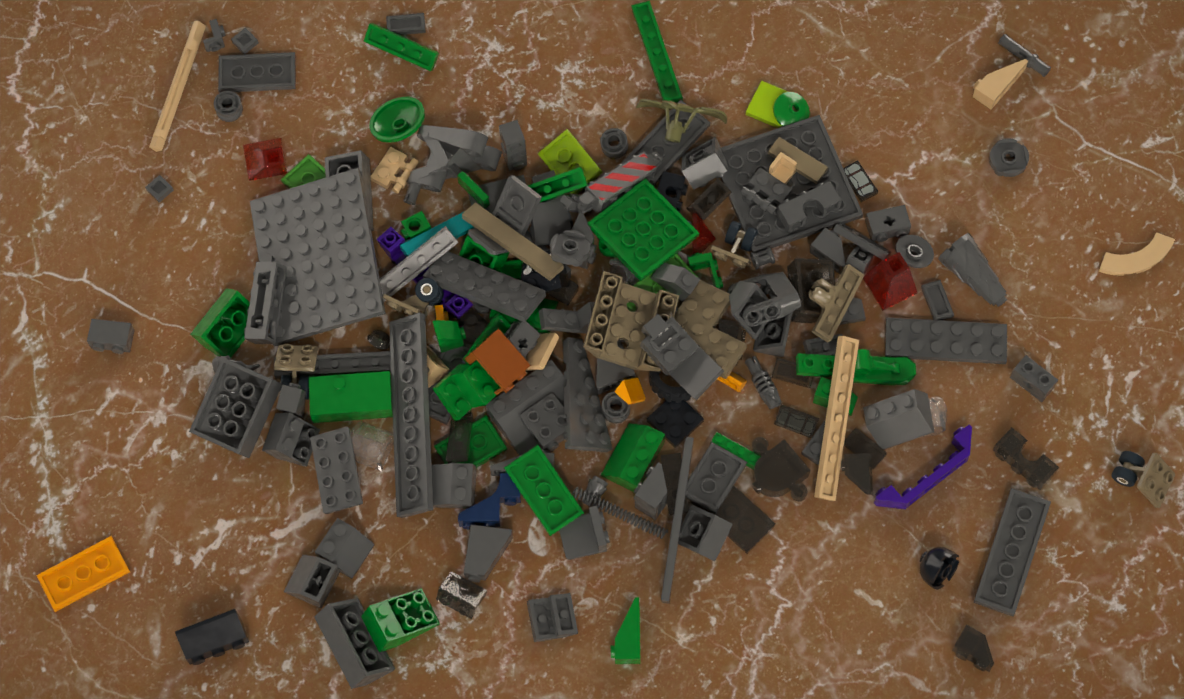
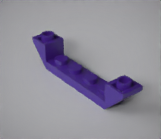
M392 227L376 239L395 265L406 258L400 249V245L405 243V240ZM429 267L412 279L416 285L423 279V275ZM443 289L444 296L442 301L437 304L443 305L444 311H448L449 315L458 319L473 306L467 298Z
M969 424L965 428L960 427L953 433L954 437L951 443L958 451H955L948 458L949 461L947 463L937 465L933 469L934 473L929 477L927 475L923 476L917 482L918 485L913 489L909 487L902 493V496L892 485L888 488L882 487L875 494L874 504L879 507L906 509L966 463L971 449V425Z

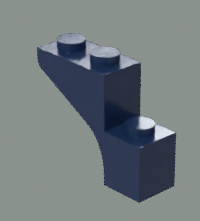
M500 473L499 486L492 496L459 513V527L470 530L471 525L500 527L501 503L508 506L521 503V493L507 473Z

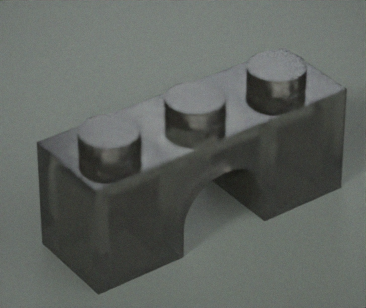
M1011 427L996 443L993 451L1001 461H1006L1011 465V469L1016 474L1024 476L1030 486L1041 490L1057 473L1059 466L1044 454L1036 461L1025 459L1021 450L1025 447L1028 440Z

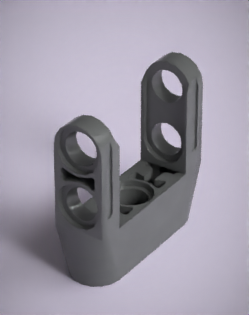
M784 272L762 274L743 280L745 282L761 284L760 289L765 295L769 294L771 297L769 300L749 306L743 312V319L748 326H757L784 317L801 307L798 292ZM737 283L732 284L728 288L727 293L731 294ZM770 306H776V310L773 313H766ZM750 313H757V316L753 320L747 319Z

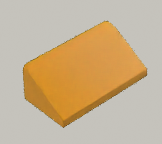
M732 371L727 379L720 376L717 378V380L737 392H741L747 383L746 379Z
M637 377L623 380L615 390V393L628 405L643 402L646 399Z

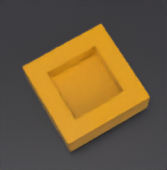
M443 305L435 306L436 320L449 321L448 311L444 312Z

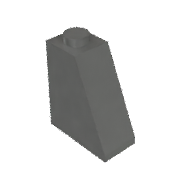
M619 339L617 345L619 348L624 349ZM597 358L596 390L598 395L617 388L625 379L635 378L633 369Z
M470 526L464 567V576L468 581H486L512 541L513 534L511 529Z

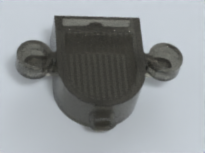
M763 437L755 438L752 442V450L755 454L761 455L755 464L754 482L751 484L755 492L758 494L762 493L768 497H780L791 491L790 494L793 500L803 501L807 497L808 491L801 482L809 477L810 469L785 439L768 451V441Z

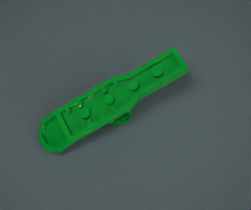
M858 349L853 383L907 385L916 376V363L907 356H871L869 350ZM798 353L796 355V374L832 377L835 356Z

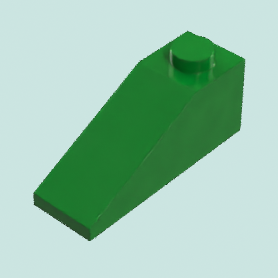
M635 597L615 637V645H611V658H615V664H640L639 597Z

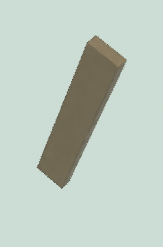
M476 202L462 213V219L549 281L564 269L562 263L553 261L551 255Z

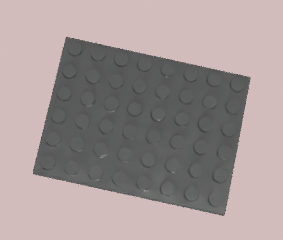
M359 168L250 201L259 262H278L287 267L276 343L272 344L273 346L386 314L362 174ZM279 277L276 278V286H275V289L278 288V280H279ZM270 321V326H269L270 332H271L272 321Z

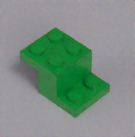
M475 360L471 364L463 363L457 365L432 389L454 421H458L472 408L487 405L496 396L494 392L500 386L480 363Z

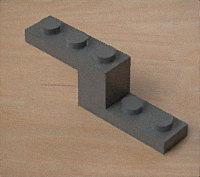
M588 302L578 311L542 308L539 311L541 330L586 334L595 302Z

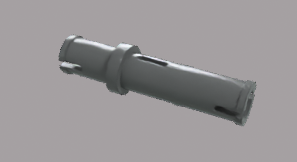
M1007 34L1000 38L998 44L1020 60H1028V68L1034 69L1043 77L1049 73L1051 67L1041 61L1037 54L1030 53Z

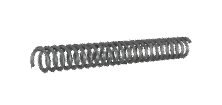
M576 487L573 491V494H575L574 498H577L579 495L578 500L582 498V502H584L586 499V504L590 501L589 505H592L594 502L593 506L597 505L598 509L601 506V511L605 507L604 512H607L609 509L608 514L612 512V516H614L616 513V518L620 514L619 520L624 516L623 521L627 519V523H629L631 520V525L635 521L634 527L639 523L638 529L642 526V530H644L646 527L645 531L647 532L650 528L649 534L654 530L653 536L658 531L657 537L661 534L660 539H662L668 533V529L665 530L664 527L661 529V526L657 527V524L653 526V522L650 523L649 520L646 522V519L642 520V517L639 518L634 513L631 515V511L627 513V510L620 509V506L616 508V504L612 506V502L609 504L608 501L605 502V499L601 501V497L597 499V495L594 497L593 494L590 495V492L586 494V490L582 493V488L579 490V487Z

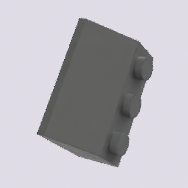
M913 389L863 407L866 427L881 450L934 433L929 398L925 392Z

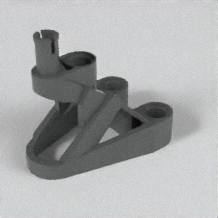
M421 125L417 137L427 143L431 153L427 166L411 171L407 181L410 185L403 201L409 205L411 203L415 205L420 189L441 192L445 180L457 178V175L462 171L465 173L480 169L496 171L502 152L497 148L487 146L488 137L482 133L466 129Z

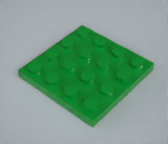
M646 178L587 223L591 231L640 281L644 280L699 236V232Z

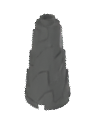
M970 233L960 237L951 244L952 246L949 249L947 248L939 256L938 260L952 271L963 283L972 288L979 296H982L990 305L1000 307L1007 301L1006 290L999 282V278L988 264L987 258L979 249Z

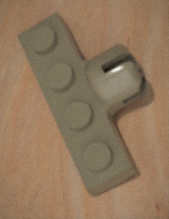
M848 264L844 267L835 286L823 278L817 280L811 288L814 291H809V298L822 308V312L811 331L827 343L832 340L864 277L863 273Z

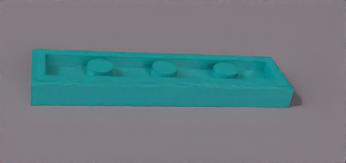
M462 213L401 244L400 249L407 257L445 226L455 239L467 234L470 229L475 227L462 219Z

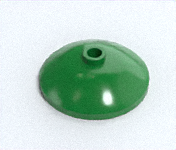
M413 97L392 99L381 105L374 112L369 123L370 131L374 138L381 142L392 143L402 141L412 136L420 128L425 118V109L422 103Z

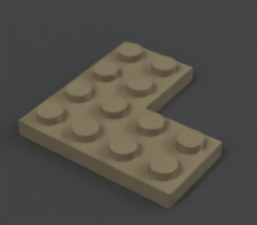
M700 280L692 293L677 310L674 319L724 370L720 377L727 379L747 349V344L715 329V326L730 305V294Z

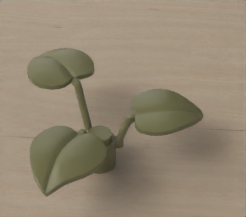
M640 99L636 107L664 109L666 112L665 129L667 130L665 140L680 143L682 133L685 134L696 113L709 115L722 120L725 124L727 123V115L714 108L701 107L694 109L682 103L676 104L668 100H663L661 103L650 99ZM676 109L675 118L670 123L669 110ZM680 111L692 113L684 127L678 121Z

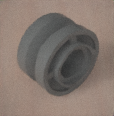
M223 91L214 99L216 114L222 121L232 122L242 115L243 106L240 97L235 92Z
M611 128L602 134L600 144L605 156L611 159H618L626 154L628 140L622 130ZM612 141L619 142V144L614 147L609 145Z
M615 391L608 393L602 401L604 418L615 424L624 422L630 415V404L628 405ZM617 404L621 406V409L613 410L611 407Z

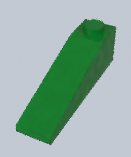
M578 167L527 186L542 197L540 203H544L586 187L588 184L582 167Z

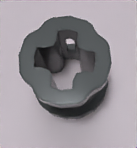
M766 247V250L758 253H750L752 264L756 270L762 265L775 263L774 254L770 247Z

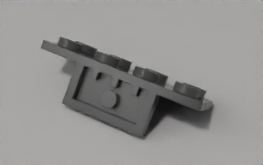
M343 427L312 436L310 439L323 513L329 514L363 504L350 428Z

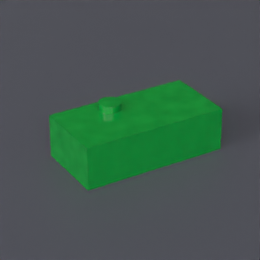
M390 371L309 377L310 417L312 422L324 423L393 417Z

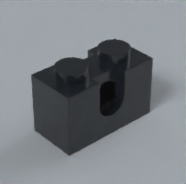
M663 171L657 191L681 213L683 202L680 200L682 195L686 196L689 186L686 184V177ZM672 194V195H676V197L673 198V197H669V196H667V195Z

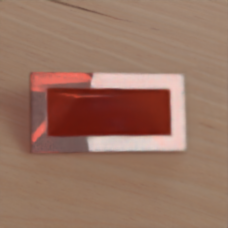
M693 213L692 226L699 232V236L693 240V254L702 253L716 238L698 214Z

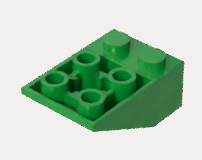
M422 588L370 605L361 616L379 653L395 648L440 625Z

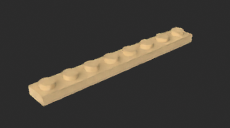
M838 336L814 494L815 498L829 501L836 500L859 340L846 336Z

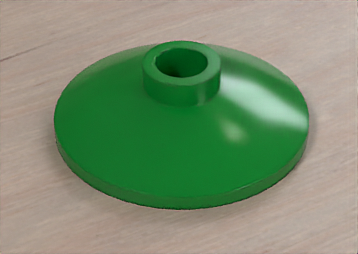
M785 92L779 95L774 102V116L783 127L809 118V106L806 100L798 93Z

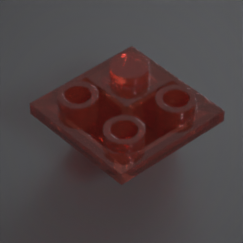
M281 138L243 145L249 181L287 174Z
M900 252L882 260L863 277L864 282L882 311L917 294L910 268Z

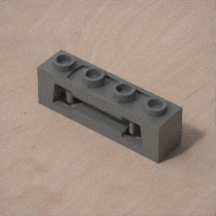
M256 262L253 272L254 279L250 292L251 299L247 311L248 318L244 330V339L254 344L276 343L287 267L278 262ZM279 277V280H278V288L275 289V286H276V278ZM270 321H272L271 332L268 333Z

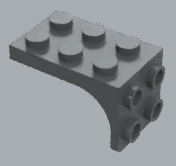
M514 175L509 176L492 214L519 234L525 236L542 197ZM474 228L468 231V235L472 240L483 246L489 254L497 255L509 252L478 229Z

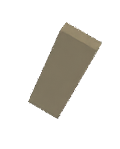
M778 137L768 151V154L775 159L782 152L796 161V172L815 184H818L828 170L826 165Z

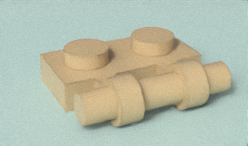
M390 147L371 175V181L386 189L392 183L394 184L392 191L398 194L407 185L406 181L411 171L416 169L419 161L412 158L410 163H405L408 159L407 155ZM400 170L404 171L400 177H396Z

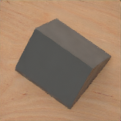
M792 312L784 317L767 322L755 340L753 351L784 357Z

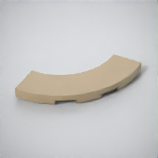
M1156 232L1153 240L1140 251L1125 255L1106 252L1098 272L1118 276L1144 272L1164 259L1173 246L1175 239Z

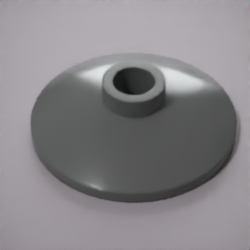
M905 235L896 243L895 250L897 256L904 264L910 267L924 268L933 261V248L922 237Z

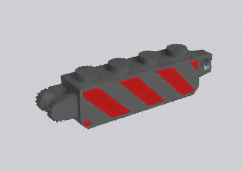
M643 151L639 155H633L626 163L617 165L613 171L604 173L595 182H589L588 186L585 187V192L579 197V204L576 207L578 212L586 213L593 209L595 212L601 213L645 178L649 182L653 181L655 171L662 164L664 158L657 151L648 155Z

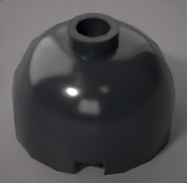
M936 547L928 552H924L920 558V575L923 581L936 590L943 588L944 585L941 583L946 577L950 581L958 568L959 560L956 557H959V555L945 547Z

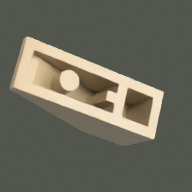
M1021 60L987 74L982 80L979 79L973 86V89H975L973 98L992 110L1025 71L1028 60Z

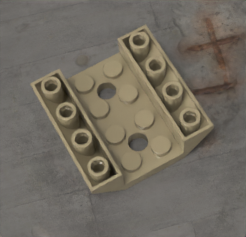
M603 271L583 347L599 359L633 370L661 371L640 347L641 341L646 338L641 330L657 314L665 322L671 317L674 318L679 295L664 290L653 293L622 283L623 277ZM628 302H632L635 304V312H631L627 309ZM619 339L626 342V349L618 347L617 341Z

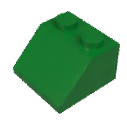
M467 235L458 256L500 272L510 252L497 255L489 254L483 246L474 242Z

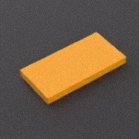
M109 536L36 576L53 610L57 612L130 573V570L112 536Z

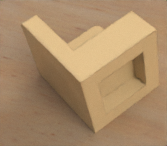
M780 152L770 165L769 174L787 184L796 173L797 162Z

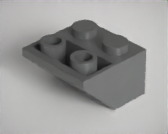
M290 412L275 413L262 451L277 459L307 467L313 451L310 438L318 435L320 429Z
M659 462L655 467H650L645 476L647 479L643 484L640 482L634 490L635 508L653 520L658 518L667 505V488L662 464Z
M302 555L284 593L322 609L340 573L339 568L336 564L320 557Z

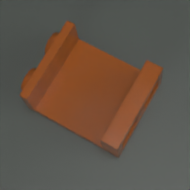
M499 329L488 336L465 358L469 364L477 360L500 386L494 392L496 395L502 391L506 394L515 386L513 382L516 379L520 381L526 376L527 372L525 370L531 366Z

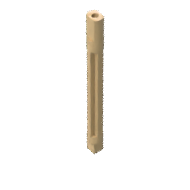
M200 21L193 22L149 147L156 152L163 149L203 37L206 25Z

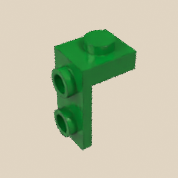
M711 252L705 254L695 253L688 257L687 265L692 271L709 268L713 286L718 289L723 288L721 276L718 277L716 273L718 263L716 258H712Z

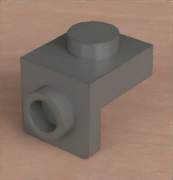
M217 19L209 21L214 37L203 40L206 52H215L225 47L222 38L226 36L223 25L219 26Z

